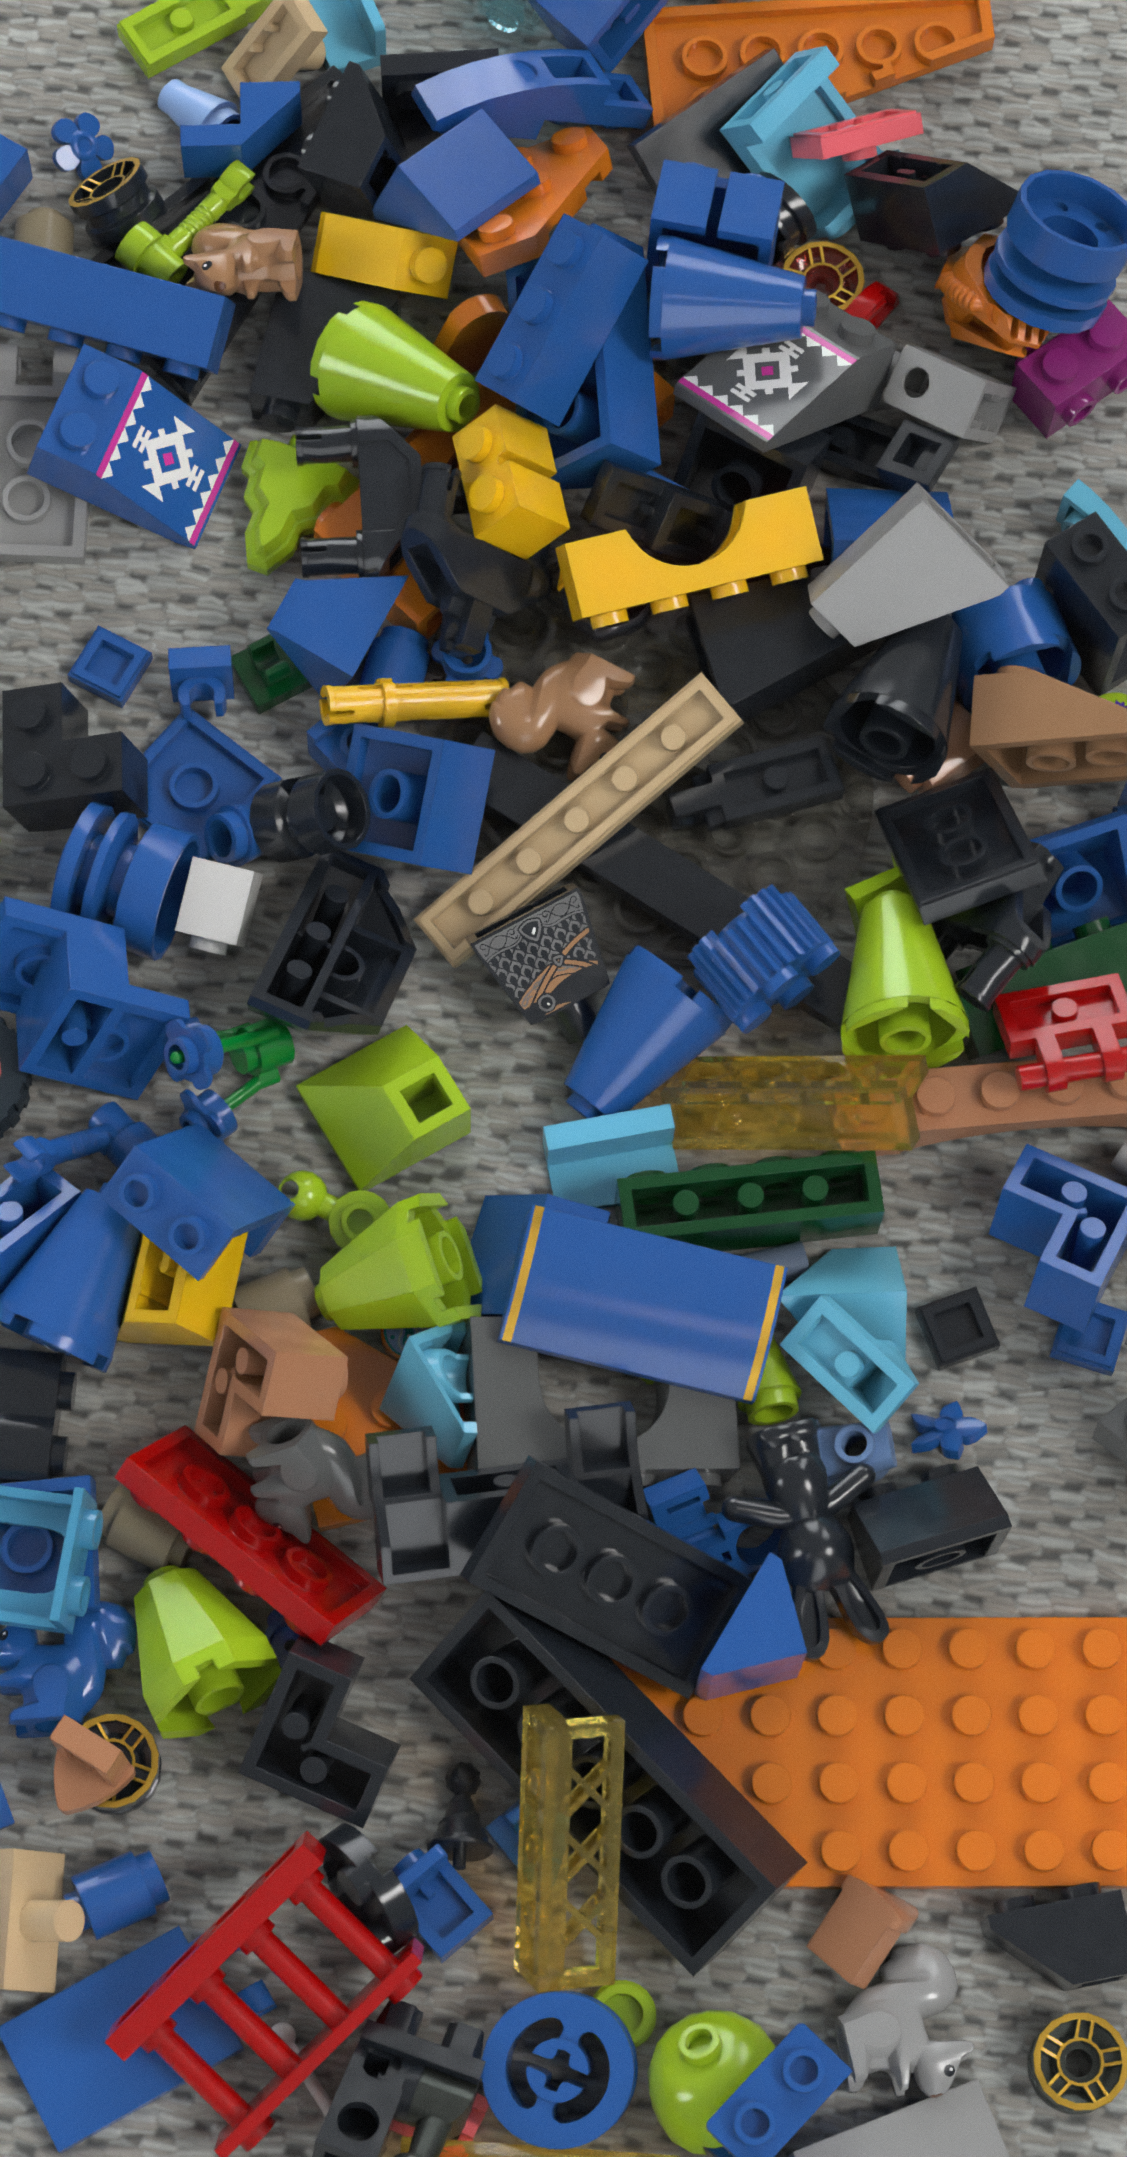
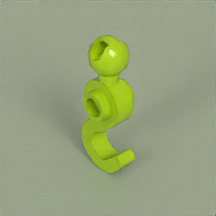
M307 1170L291 1172L283 1178L278 1186V1190L282 1192L283 1185L288 1181H293L298 1185V1194L290 1199L296 1205L288 1214L289 1218L306 1221L312 1220L317 1216L328 1221L330 1234L341 1248L347 1246L390 1209L386 1201L374 1192L365 1190L351 1191L340 1198L327 1192V1186L322 1178L314 1172Z

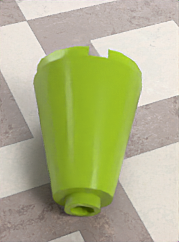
M364 300L353 303L358 308L347 315L338 312L330 319L318 338L311 360L310 375L318 378L320 396L314 393L313 396L316 404L333 418L350 422V419H356V415H375L389 426L457 432L473 420L478 412L480 396L479 385L475 381V377L383 305Z
M899 890L885 891L867 902L861 910L840 1028L842 1052L852 1064L870 1072L882 1073L881 1063L901 1064L902 1071L941 1067L957 1058L963 1052V1039L966 1036L969 1038L970 1033L969 1020L931 923L924 926L911 895Z

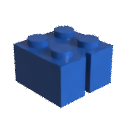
M664 159L650 220L647 260L649 262L646 265L645 271L647 293L651 292L653 266L663 267V258H667L668 251L656 250L657 240L660 235L676 236L772 266L785 181L766 178L755 173L743 174L730 171L729 179L718 177V169L705 167L695 162L682 163Z

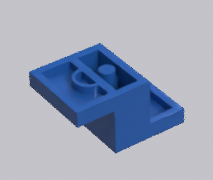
M4 896L0 903V1010L16 1014L19 1071L138 1100L165 1059L164 1048L169 1040L166 1035L167 1024L174 1019H182L185 1025L189 1022V1000L129 985L125 928Z

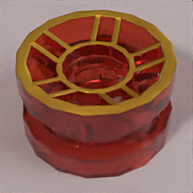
M810 242L795 249L786 259L783 267L784 270L806 276V288L816 289L817 284H825V290L829 293L827 296L830 302L843 311L864 289L863 267L855 254L844 246L832 242Z

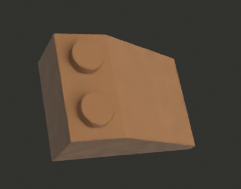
M1017 665L1003 666L997 669L995 674L974 675L969 746L1012 788L1026 789L1127 780V708L1030 668Z

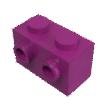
M1108 299L1101 318L1092 329L1077 334L1060 333L1046 344L1042 342L1038 349L1027 347L1026 356L1024 358L1018 357L1014 363L1016 368L1011 384L1017 388L1012 401L1046 439L1065 425L1069 427L1075 426L1091 413L1096 403L1112 392L1119 394L1127 389V318Z

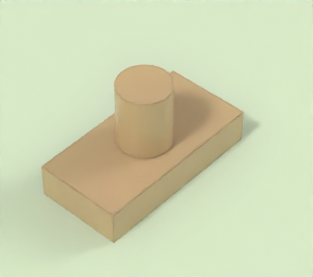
M273 0L221 69L239 98L240 82L291 81L298 70L315 71L323 65L326 56L323 39L328 31L309 0Z
M16 1848L0 1849V1990L55 1993L59 1942L75 1941L81 1935L85 1924V1916L80 1904L74 1900H62L65 1854Z

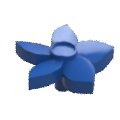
M958 1401L944 1406L938 1418L911 1414L915 1429L922 1433L912 1442V1453L927 1452L941 1446V1452L944 1457L959 1460L964 1450L963 1445L976 1443L988 1433L987 1424L974 1417H963Z

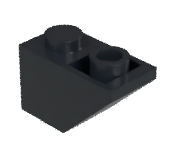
M1100 1882L1075 1885L1060 1890L1062 1901L1038 1906L1035 1904L1034 1895L1013 1897L995 1902L996 1914L987 1915L980 1923L984 1938L1063 1991L1127 1979V1913L1121 1889L1102 1893Z

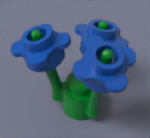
M196 1016L190 1017L187 1025H185L182 1019L171 1020L166 1027V1035L169 1040L164 1048L165 1059L163 1060L169 1076L175 1082L183 1081L184 1079L190 1081L197 1090L206 1089L198 1096L189 1089H185L180 1093V1098L184 1103V1112L179 1117L181 1128L199 1122L224 1143V1139L238 1128L232 1111L261 1089L279 1083L281 1079L278 1068L293 1062L295 1048L287 1026L280 1025L266 1018L252 1024L247 1022L231 1029L214 1031L210 1026L201 1024ZM229 1052L235 1069L241 1074L251 1073L253 1078L225 1099H222L216 1092L207 1088L212 1083V1075L217 1074L222 1067L223 1053Z

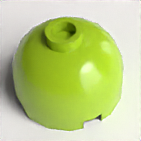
M710 2009L690 2014L673 2024L657 2042L647 2071L649 2094L653 2111L673 2143L691 2153L706 2155L703 2147H723L707 2131L706 2123L776 2048L759 2024L732 2011Z

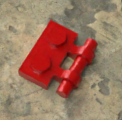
M1118 973L999 994L993 1002V1014L1009 1059L1035 1055L1037 1059L1036 1063L1015 1067L1016 1081L1021 1092L1044 1088L1046 1093L1067 1090L1068 1083L1098 1077L1101 1078L1103 1083L1124 1079L1125 1072H1127V1046L1120 1047L1118 1039L1127 1038V994ZM1092 1045L1094 1050L1091 1053L1063 1057L1061 1052L1064 1049Z

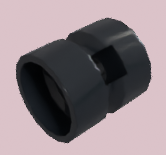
M335 768L263 785L255 793L250 806V825L260 850L271 860L285 863L309 858L315 854L324 855L357 847L365 839L370 826V806L367 794L360 781L349 771Z

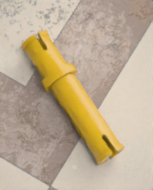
M505 677L484 680L394 683L392 678H378L374 684L323 685L320 695L321 697H327V700L319 699L320 715L325 726L348 723H378L379 728L395 727L398 721L489 717L492 701L496 700L497 695L503 688H509V684Z

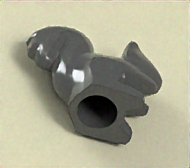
M274 1417L250 1427V1437L259 1446L248 1452L246 1459L251 1466L258 1467L253 1470L252 1474L255 1480H261L251 1486L250 1490L253 1496L258 1497L255 1503L256 1514L265 1523L293 1534L303 1543H309L311 1540V1524L313 1522L310 1504L327 1497L330 1498L340 1513L352 1519H374L373 1506L368 1492L366 1453L356 1456L342 1437L320 1428L312 1419Z

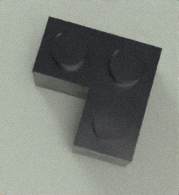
M62 682L2 691L3 808L28 832L74 828L81 813L92 802H100L112 806L115 818L119 813L126 811L136 814L137 819L148 817L147 758L122 731L88 736V710Z
M299 1636L289 1651L238 1773L364 1828L401 1746L394 1741L340 1718L365 1657L329 1641L320 1646L313 1639Z

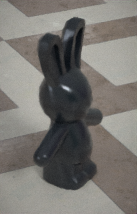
M813 1417L769 1427L750 1436L747 1440L746 1448L762 1479L763 1488L769 1500L736 1495L727 1497L721 1506L722 1515L731 1522L783 1530L778 1543L777 1557L782 1559L788 1583L792 1587L791 1595L807 1649L804 1661L814 1662L825 1654L830 1639L824 1592L831 1593L845 1623L852 1634L860 1641L868 1645H877L889 1633L888 1621L884 1612L855 1571V1549L851 1536L843 1525L833 1517L874 1484L876 1473L869 1464L859 1463L828 1486L826 1468L820 1457L817 1420Z

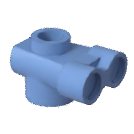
M816 1419L820 1457L826 1468L828 1486L859 1463H866L874 1468L876 1473L875 1482L881 1480L890 1469L897 1467L892 1431L888 1421L878 1433H872L862 1422L821 1427L819 1420ZM864 1439L867 1440L866 1449L862 1454L858 1456L847 1455L848 1450L854 1443Z

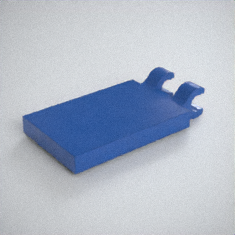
M180 1926L173 1928L0 2025V2038L59 2153L67 2151L186 2083L154 2050L147 2054L139 2047L124 2062L105 2043L112 2024L198 1939L196 1938L188 1943ZM262 1979L236 1993L259 2017L278 2008ZM188 1998L171 2015L177 2022L174 2030L212 2068L245 2050L237 2034L204 2001L197 2005L191 1998Z

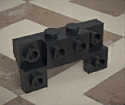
M623 1401L564 1409L566 1458L541 1462L648 1520L640 1471L636 1412L631 1402ZM432 1426L365 1434L368 1492L373 1506L376 1561L383 1586L461 1576V1571L524 1463L439 1474L436 1435Z

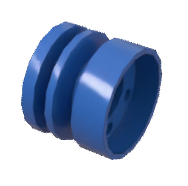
M1044 170L1031 174L1021 185L1008 213L1007 227L998 236L995 242V250L990 254L984 267V283L992 298L1010 315L1039 329L1053 333L1077 334L1092 329L1101 318L1107 306V300L1115 290L1116 278L1127 265V201L1110 187L1091 177L1075 172Z
M92 802L81 813L60 856L50 908L110 924L114 917L113 925L125 928L126 952L153 961L159 960L170 947L176 933L175 927L193 856L200 858L199 837L197 834L157 822L150 826L138 844L139 822L136 814L126 811L119 813L115 818L112 806L100 802Z

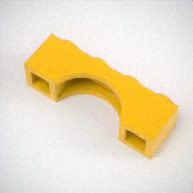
M806 486L749 499L734 505L731 526L725 540L714 554L696 565L678 566L656 560L645 553L634 542L626 529L566 543L555 548L572 620L574 622L590 618L592 629L629 621L627 608L650 603L652 615L687 607L689 603L686 594L710 589L712 600L749 592L746 580L763 575H770L772 586L808 577L806 565L824 560Z

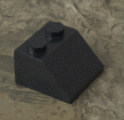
M699 411L673 482L732 507L749 499L803 486L807 487L809 495L833 436L819 430L763 453Z
M956 1463L947 1464L920 1475L922 1483L897 1490L895 1482L883 1483L868 1488L858 1496L860 1502L851 1505L847 1519L872 1591L997 1554L1012 1524L1008 1513L978 1466L959 1471Z

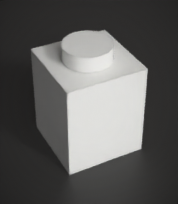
M193 856L175 931L191 934L189 947L226 956L228 944L244 947L263 874Z

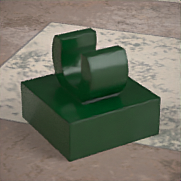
M270 634L247 645L246 649L231 656L233 672L258 714L312 688V685Z

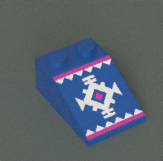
M83 344L38 441L27 474L175 543L196 549L241 448V444L140 369Z

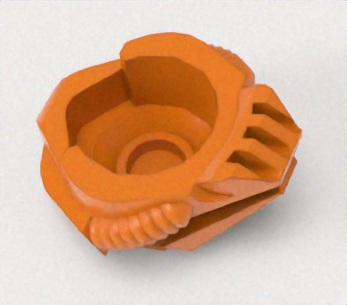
M984 233L972 246H962L959 251L947 257L934 286L935 289L941 290L944 294L941 299L945 324L950 326L951 338L1024 358L1027 353L1026 348L1038 349L1049 334V331L1030 326L1010 315L990 295L984 283V267L990 254L995 250V242L998 236Z

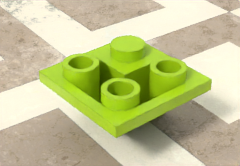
M408 1025L399 1028L296 1085L298 1093L357 1190L367 1191L471 1133L470 1106L439 1056Z

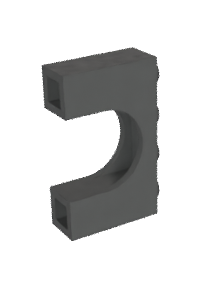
M470 1317L465 1325L466 1333L461 1343V1354H469L466 1387L467 1393H472L474 1400L472 1403H464L465 1422H476L478 1432L467 1456V1470L522 1464L528 1455L539 1461L566 1458L565 1429L551 1415L541 1394L538 1352L498 1343L497 1339L502 1317ZM655 1381V1415L650 1428L637 1437L643 1489L696 1468L706 1484L708 1493L721 1490V1483L728 1482L740 1469L735 1400Z

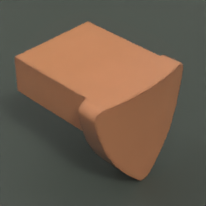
M65 1714L49 1737L57 1748L54 1765L56 1802L58 1809L65 1815L82 1812L104 1803L119 1793L136 1775L135 1768L130 1764L121 1749Z
M848 1874L841 1885L843 1890L806 1947L848 1983L866 1989L901 1933L906 1934L909 1932L919 1913L916 1907L898 1896Z

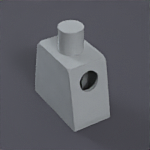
M906 344L901 353L896 350L894 352L882 401L960 438L992 444L1017 388L931 350ZM929 380V386L926 391L927 382Z

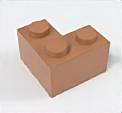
M222 1307L194 1432L219 1455L246 1457L248 1452L259 1446V1444L251 1439L249 1434L250 1427L256 1423L274 1417L334 1421L338 1400L345 1393L348 1384V1357L294 1313Z

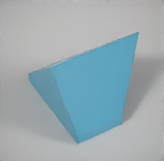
M896 1246L831 1249L783 1290L781 1302L797 1322L800 1321L821 1295L830 1296L875 1339L891 1340L896 1344L904 1359L906 1358L907 1289Z
M465 1322L444 1327L436 1326L409 1336L379 1408L403 1429L432 1426L436 1435L437 1458L449 1468H463L478 1434L476 1422L463 1421L459 1410V1403H472L474 1400L473 1394L467 1393L466 1387L469 1354H457L466 1333Z

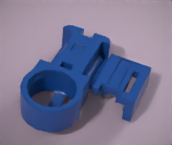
M696 1468L643 1489L645 1501L655 1525L747 1575L759 1571L770 1552L776 1556L778 1554V1543L783 1531L782 1529L774 1528L770 1537L758 1547L740 1548L736 1546L739 1535L744 1529L753 1525L726 1520L722 1512L706 1514L703 1501L710 1499L706 1484Z

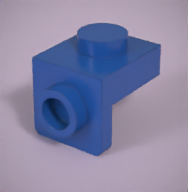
M436 1844L427 1853H424L420 1848L415 1849L392 1869L403 1885L415 1910L419 1923V1931L416 1932L417 1936L441 1964L494 1919L491 1910L449 1863L448 1854L439 1844Z

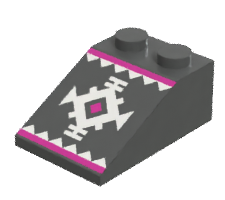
M817 290L815 326H803L801 339L709 353L676 383L673 394L764 453L877 408L897 344L877 332L871 322L863 318L851 316L832 304L826 294Z

